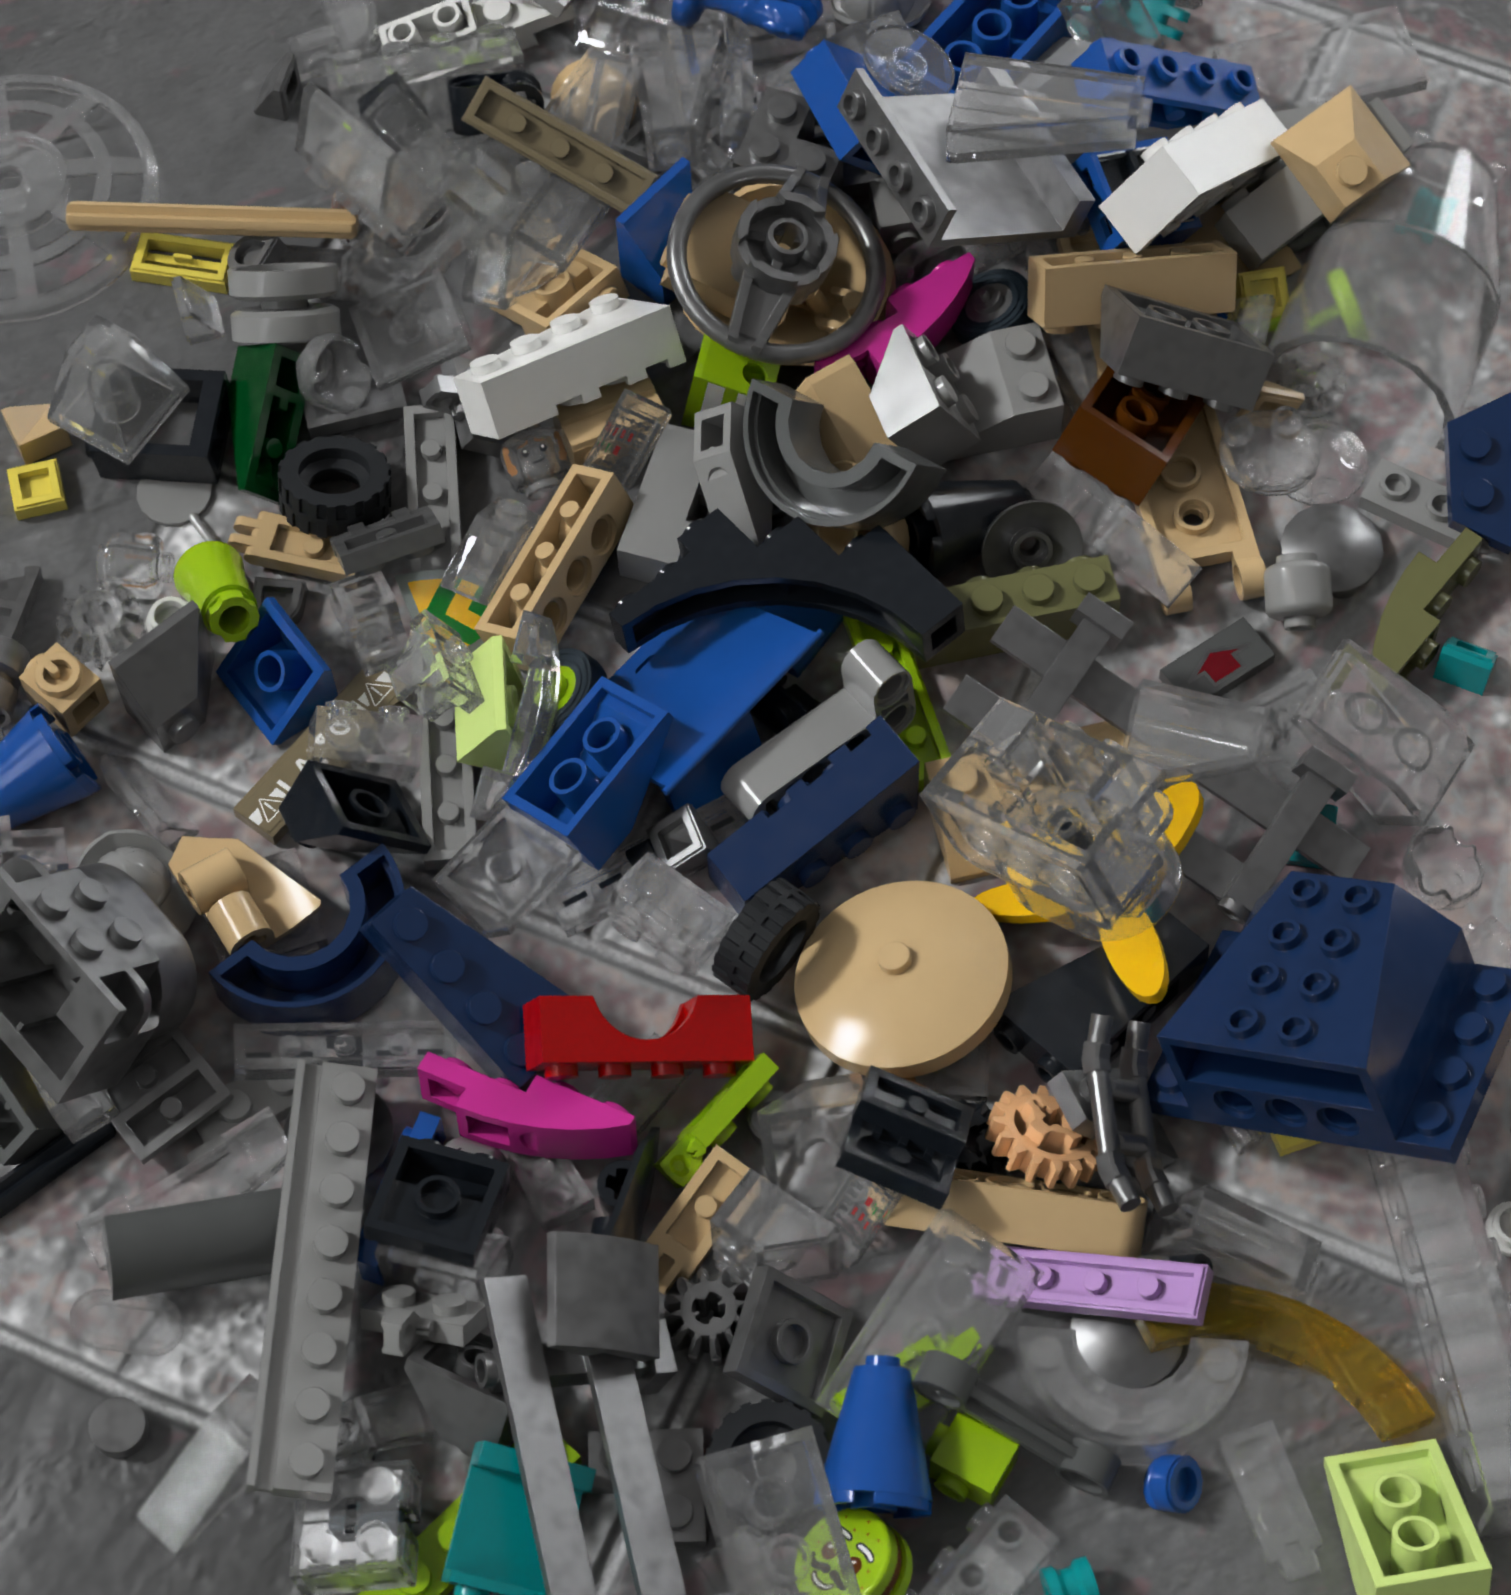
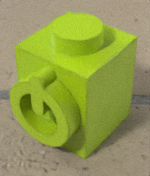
M958 1411L949 1427L943 1423L939 1424L927 1445L925 1454L931 1457L929 1477L936 1480L934 1486L951 1499L964 1502L967 1497L990 1510L1017 1462L1019 1444L969 1414H963Z

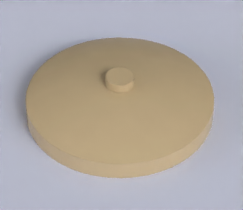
M894 882L866 890L850 898L834 909L816 927L813 934L807 940L797 963L794 979L795 1002L802 1022L814 1044L825 1056L839 1066L866 1076L870 1066L873 1065L901 1078H912L938 1071L955 1063L974 1050L990 1034L1008 1003L1013 980V967L1009 948L998 922L991 912L974 897L962 890L937 882Z

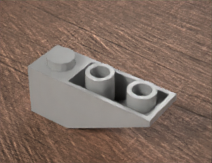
M731 401L695 413L693 463L709 514L718 508L758 547L772 531V501L757 483L747 459L743 437L745 406Z

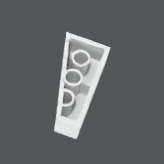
M1263 98L1245 107L1241 102H1238L1219 117L1214 113L1194 129L1189 125L1175 134L1169 141L1163 137L1152 144L1141 154V158L1145 163L1101 203L1099 208L1131 250L1137 254L1147 248L1159 234L1165 237L1175 231L1182 222L1195 215V217H1198L1224 197L1227 199L1243 187L1246 188L1259 180V176L1265 170L1281 159L1270 143L1287 131V129Z
M616 293L604 294L592 299L589 302L590 308L578 314L570 313L553 319L550 322L551 328L539 334H527L510 342V349L498 355L489 354L473 360L469 364V370L453 377L471 434L502 439L559 415L558 404L562 406L586 404L602 397L599 389L601 386L614 385L626 381V384L631 385L646 379L648 376L645 368L661 362L666 363L667 367L672 368L687 362L670 305L619 298Z

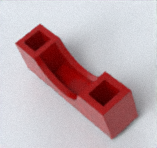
M593 995L538 996L523 1005L526 1071H545L546 1080L576 1079L579 1077L578 1071H598V1079L618 1080L632 1077L631 1070H651L652 1079L680 1078L684 1076V1070H703L704 1078L718 1079L736 1076L737 1068L754 1061L750 995H697L680 1004L673 1024L661 1038L657 1039L634 1038L617 1030L605 1019Z

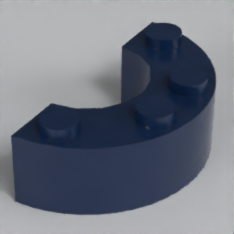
M383 843L340 874L345 896L350 906V912L343 930L328 946L310 955L286 957L268 952L251 940L208 972L218 999L228 1009L242 1019L265 1029L285 1033H310L345 1024L371 1009L385 996L399 975L358 930L398 893L405 890L397 864Z

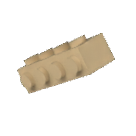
M1219 240L1148 246L1137 254L1131 248L1028 256L1027 316L1044 328L1046 332L1052 334L1072 333L1075 331V326L1092 325L1094 328L1101 329V294L1105 285L1213 316H1217V313L1235 312L1237 252Z

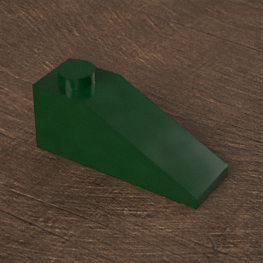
M277 343L238 346L228 390V403L238 490L280 505L278 498V465L280 460H284L285 453L289 449L296 447L314 359Z

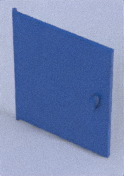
M740 607L698 617L662 632L643 644L609 680L663 708L673 716L650 782L662 787V792L668 796L825 633L821 629L814 632L758 607Z

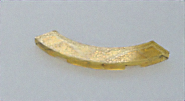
M1212 1283L1203 1326L1132 1319L1151 1353L1188 1344H1221L1222 1340H1232L1255 1344L1257 1350L1279 1356L1301 1367L1305 1363L1333 1382V1388L1358 1410L1382 1443L1430 1425L1436 1416L1416 1386L1374 1344L1332 1316L1300 1301L1270 1291L1240 1285Z

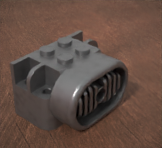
M22 855L10 858L3 866L0 865V1038L57 1104L114 1087L120 1083L148 1040L176 1029L190 1013L197 990L196 965L191 949L173 922L140 885L123 870L104 863H92L50 874L40 862L31 856Z

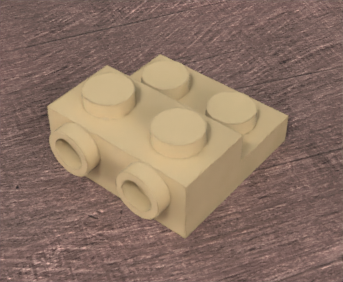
M554 235L485 294V298L491 310L521 325L527 335L539 334L551 328L550 322L559 316L570 313L578 314L590 308L589 302L598 296L616 293L619 298L627 299L630 295L618 266Z

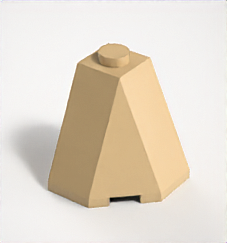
M849 354L806 377L796 389V391L824 405L819 424L821 445L832 464L840 460L859 463L865 458L874 443L897 446L887 438L869 398L871 389Z

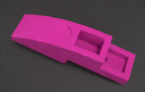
M968 252L954 261L946 260L936 266L929 275L913 284L905 283L899 286L887 298L885 320L873 321L855 342L839 353L823 360L815 361L814 373L849 354L857 364L864 379L867 378L873 386L893 329L901 324L917 337L925 335L935 348L955 323L971 292L975 266L974 256Z
M429 1051L417 1067L422 1098L456 1112L459 1136L478 1143L518 1154L571 1160L606 1159L633 1155L638 1146L636 1118L634 1115H631L624 1107L617 1103L609 1101L603 1103L583 1095L574 1086L566 1082H552L536 1075L525 1092L508 1079L500 1077L491 1078L472 1070L468 1064L454 1057L446 1059Z

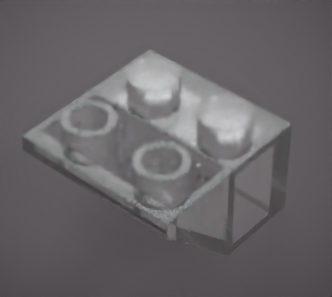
M650 851L613 887L607 913L613 918L611 925L621 935L633 942H638L641 938L657 950L655 957L664 966L677 974H681L685 970L693 977L696 976L720 944L736 917V913Z

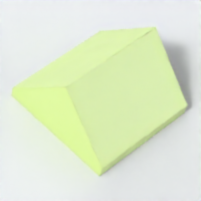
M502 635L490 637L453 668L457 762L519 777L530 764L529 727L522 719L520 706L521 695L526 682Z

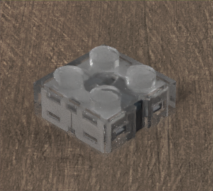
M410 1459L335 1466L330 1502L296 1498L289 1577L302 1595H328L416 1587L419 1541L411 1530L412 1524H420L423 1479Z

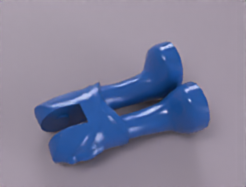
M673 0L672 21L676 25L691 28L700 20L705 10H715L730 14L742 20L746 25L764 29L769 34H773L778 38L801 41L808 33L809 28L822 16L823 4L821 0Z

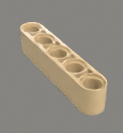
M955 1168L950 1192L941 1210L896 1192L900 1197L882 1223V1225L1058 1251L1140 1258L1148 1200L1139 1196L1141 1203L1137 1208L1132 1211L1122 1212L1109 1190L1075 1185V1188L1069 1189L1063 1183H1056L1053 1189H1049L1042 1180H1034L1029 1183L1025 1181V1178ZM871 1185L870 1196L873 1195L876 1200L872 1206L868 1205V1210L878 1218L876 1221L878 1223L895 1196L884 1186H881V1189L888 1193L891 1198L886 1199L885 1195L881 1191L879 1192L875 1185ZM878 1201L883 1205L879 1212L874 1209Z

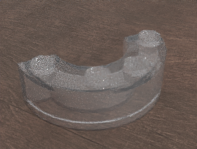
M1018 1326L1015 1343V1363L1022 1392L1034 1414L1072 1437L1085 1438L1106 1447L1121 1459V1465L1151 1464L1155 1458L1165 1454L1182 1455L1202 1443L1218 1428L1227 1416L1237 1395L1247 1362L1249 1341L1191 1337L1186 1359L1173 1376L1155 1386L1136 1389L1110 1384L1094 1373L1079 1352L1075 1329Z

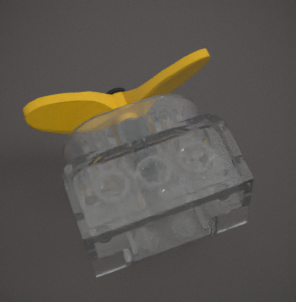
M1000 697L919 794L955 850L971 864L1007 883L1006 885L982 892L974 898L991 912L997 922L1018 924L1053 922L1081 937L1102 942L1114 971L1133 996L1139 1001L1148 1004H1157L1163 1000L1168 988L1169 971L1163 945L1153 925L1166 915L1180 892L1183 871L1179 855L1192 837L1203 813L1204 799L1197 784L1192 781L1180 782L1161 791L1157 788L1168 776L1163 768L1129 754L1126 749L1114 740L1106 738L1102 742L1088 736L1082 728L1071 721L1066 720L1061 724Z

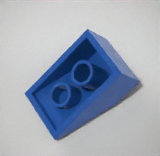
M601 676L502 799L534 833L599 871L633 829L649 786L650 778L653 775L670 729L673 716L663 708Z

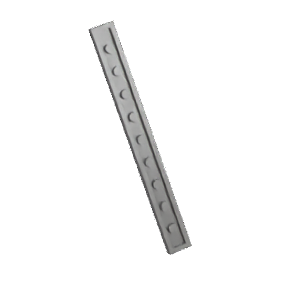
M423 405L403 406L408 511L426 505L429 509L431 508L441 525L446 541L434 546V550L430 554L410 559L411 572L444 569L464 573L457 432L454 418L450 414L423 408ZM413 624L422 829L432 846L427 854H423L426 870L479 866L474 766L457 762L453 668L465 658L430 666Z

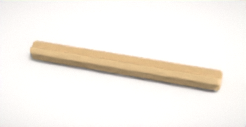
M71 201L67 204L66 224H68L69 229L74 231L353 239L357 237L359 218L357 212L353 209Z

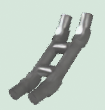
M1091 1013L1088 1037L1083 1045L1082 1068L1088 1082L1098 1150L1096 1163L1099 1176L1106 1189L1111 1191L1122 1212L1132 1211L1140 1205L1141 1199L1130 1180L1131 1174L1125 1165L1124 1155L1136 1157V1161L1133 1162L1135 1176L1143 1193L1149 1196L1160 1217L1169 1216L1177 1211L1179 1205L1168 1186L1169 1180L1163 1171L1161 1158H1158L1146 1080L1149 1078L1147 1069L1149 1051H1147L1151 1023L1128 1021L1125 1048L1122 1047L1119 1062L1121 1079L1109 1076L1111 1072L1110 1054L1112 1047L1109 1044L1113 1016ZM1113 1100L1127 1102L1132 1133L1117 1130Z

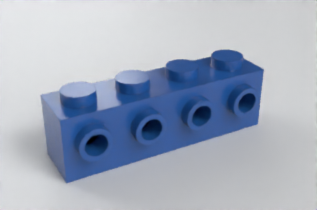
M1101 37L1091 43L1089 48L1071 63L1083 113L1086 116L1168 130L1198 125L1214 113L1219 117L1238 102H1241L1245 107L1260 100L1252 67L1250 65L1229 62L1226 59L1207 58L1192 55L1189 52H1176L1155 48L1152 45H1139L1118 41L1111 37Z

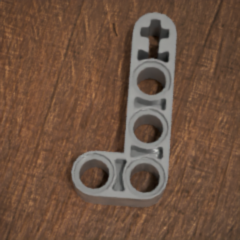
M864 640L854 646L845 656L841 665L843 689L735 763L724 775L721 781V791L748 820L761 810L767 811L770 815L774 814L777 811L778 802L786 794L785 791L800 779L804 782H814L831 763L827 757L844 744L852 751L871 736L866 726L880 715L897 735L904 731L912 722L916 714L912 677L877 640Z

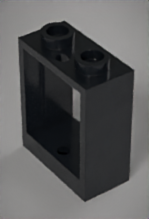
M108 365L104 384L98 385L95 393V409L97 412L94 427L88 428L85 437L86 455L92 458L100 477L218 484L231 425L228 403L230 382L226 372ZM146 400L198 403L190 445L116 442L125 401Z

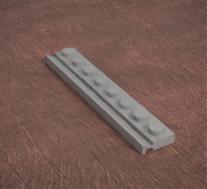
M305 1059L297 1060L245 1493L254 1494V1491L271 1492V1496L327 1502L331 1500L378 1068L330 1062L316 1065L306 1063Z

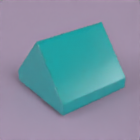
M1452 636L1443 645L1433 678L1483 695L1498 655L1494 651Z

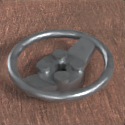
M751 164L718 173L703 182L686 198L673 219L668 235V273L675 295L684 311L697 327L713 341L740 356L755 361L778 365H798L812 363L833 356L850 346L868 329L882 303L886 284L885 257L880 239L869 218L849 195L830 182V178L808 172L806 168L799 165L795 168L779 164ZM755 184L783 185L775 197L764 198L758 202L757 199L751 201L741 215L733 234L730 250L733 263L731 274L739 282V287L728 326L706 306L691 280L687 263V245L691 229L703 209L726 192ZM828 204L850 226L861 246L866 267V282L862 299L848 321L825 337L799 344L769 343L770 337L789 305L803 303L808 295L818 290L836 258L839 237L837 233H833L832 226L825 218L826 205ZM784 243L788 245L790 250L780 247L779 244Z

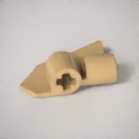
M182 836L168 864L170 871L199 915H206L230 955L251 940L264 949L302 925L316 914L322 906L321 900L287 876L239 839Z

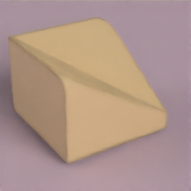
M53 404L13 406L1 410L6 426L26 465L72 446L67 428Z

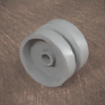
M270 263L227 269L230 297L238 301L261 302V305L239 308L231 314L232 341L288 345L341 336L340 308L328 303H308V299L331 296L338 291L337 263Z

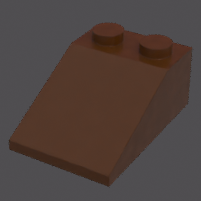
M1107 366L1077 409L1052 451L1062 456L1072 467L1085 471L1108 486L1115 495L1126 498L1139 506L1204 407V398L1189 394L1187 400L1176 399L1159 391V385L1144 382L1142 388L1133 387L1116 380L1113 377L1115 371Z

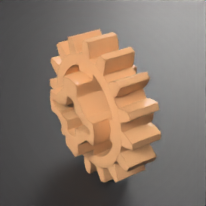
M1020 1085L1015 1095L1006 1090L1003 1092L999 1102L995 1101L986 1122L989 1127L986 1131L985 1139L995 1142L991 1151L993 1156H1006L1009 1159L1005 1168L1009 1172L1017 1169L1025 1173V1181L1029 1183L1033 1182L1036 1177L1043 1178L1044 1183L1049 1189L1054 1188L1057 1180H1061L1065 1186L1073 1189L1078 1179L1088 1183L1094 1171H1098L1096 1139L1092 1140L1072 1131L1054 1096L1049 1095L1045 1086L1040 1085L1036 1094H1032L1026 1086Z

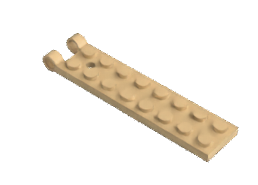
M1091 226L1080 227L1075 237L1057 238V247L1060 254L1100 250ZM1082 325L1084 338L1098 380L1108 366L1100 358L1101 329L1094 328L1092 325ZM1205 404L1139 506L1134 504L1156 576L1159 601L1166 616L1192 611L1193 609L1191 585L1185 570L1230 561L1232 564L1234 586L1240 601L1265 597L1264 572L1266 567L1256 543L1215 409ZM1189 514H1195L1202 519V523L1197 526L1188 525L1184 522L1183 518Z

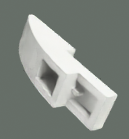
M445 0L377 28L387 63L391 70L440 69L489 60L538 45L535 36L536 32L577 17L573 3L557 18L533 0H479L471 3L470 0Z

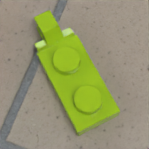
M764 1052L755 1055L754 1061L741 1066L736 1071V1076L730 1077L677 1136L678 1139L655 1163L654 1167L674 1187H684L702 1165L703 1154L706 1153V1148L709 1145L714 1148L716 1144L721 1146L736 1130L737 1125L732 1120L746 1105L751 1110L769 1094L773 1085L768 1080L779 1067Z

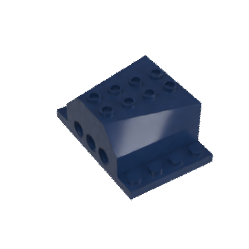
M1291 871L1256 901L1241 932L1221 931L1190 996L1156 1036L1163 1051L1147 1081L1151 1112L1153 1114L1456 1164L1511 1037V968L1475 964L1462 927L1394 883Z

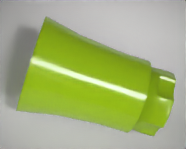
M206 541L192 546L179 558L174 570L175 587L188 603L193 600L199 606L205 627L213 634L220 635L225 642L245 640L249 632L258 626L259 612L256 598L246 579L243 559L239 552L227 543Z

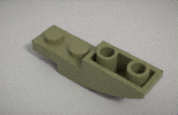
M1467 527L1437 562L1419 551L1401 575L1388 599L1378 626L1368 663L1365 683V713L1372 718L1377 715L1386 703L1391 707L1396 705L1410 684L1407 677L1416 667L1423 671L1434 659L1440 648V644L1435 642L1441 623L1440 619L1449 608L1453 599L1450 594L1459 584L1464 588L1467 587L1482 566V561L1477 558L1483 538Z

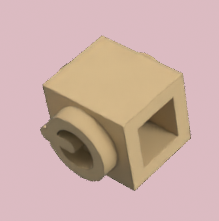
M57 642L45 653H40L33 657L26 665L24 672L19 676L28 701L32 705L40 703L46 707L56 718L54 723L63 731L68 732L71 737L75 736L110 703L101 679Z

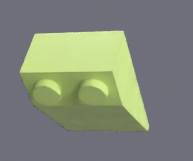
M1436 1439L1324 1457V1468L1357 1595H1490L1492 1566Z

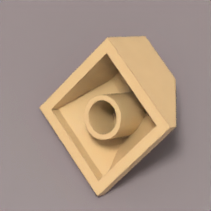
M1351 85L1270 143L1330 224L1411 165Z

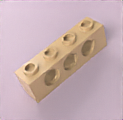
M572 464L474 628L483 642L492 636L502 635L519 669L532 672L544 658L554 652L622 537L634 503L613 472Z

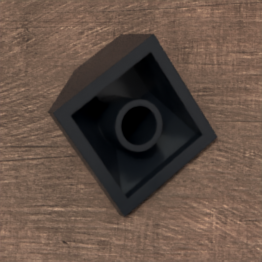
M307 760L278 808L290 831L291 837L295 842L307 848L321 847L339 852L370 853L383 843L390 853L427 854L432 847L397 781Z

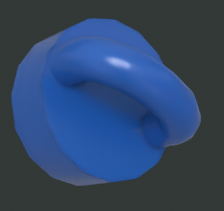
M1163 1454L1156 1457L1148 1466L1143 1485V1494L1149 1507L1164 1512L1184 1514L1193 1510L1200 1499L1203 1485L1202 1473L1196 1460L1191 1456Z

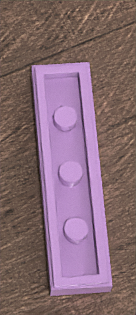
M995 1245L983 1297L990 1305L1203 1326L1214 1272L1206 1264Z

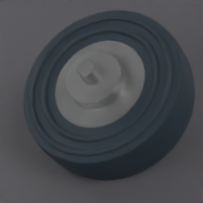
M1010 269L989 270L973 277L972 289L965 306L951 327L959 342L964 344L990 331L1035 322L1027 316L1028 280L1022 274Z

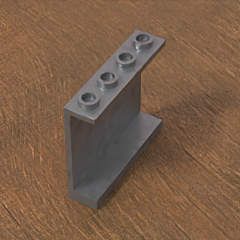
M985 62L969 93L882 97L864 68H855L837 105V108L928 248L1075 237L1095 202V198L1002 62Z

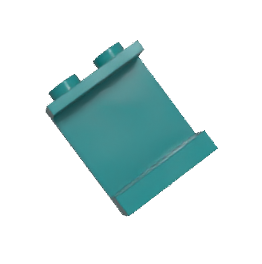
M488 1441L476 1442L474 1445L441 1577L442 1582L455 1585L453 1595H546L515 1448ZM568 1462L579 1511L582 1494L592 1491L597 1469Z

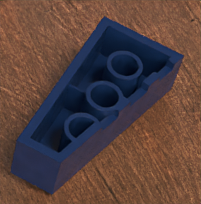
M881 715L866 726L871 736L854 750L850 751L844 744L827 757L831 763L814 782H804L800 779L785 791L786 794L778 802L777 811L774 814L770 815L767 811L761 810L707 854L709 878L738 914L752 900L754 895L772 880L776 881L777 878H783L798 889L802 886L810 888L827 876L830 867L845 857L848 859L858 857L870 847L875 837L889 828L897 830L913 818L918 809L920 761Z
M412 886L398 893L358 929L489 1077L508 1079L521 1088L538 1072L526 1071L523 1005L538 996L570 995Z

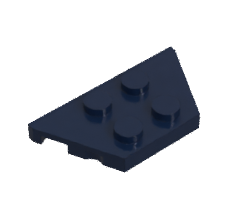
M1511 392L1447 422L1444 428L1448 527L1460 533L1467 527L1481 536L1490 547L1507 555L1511 551Z

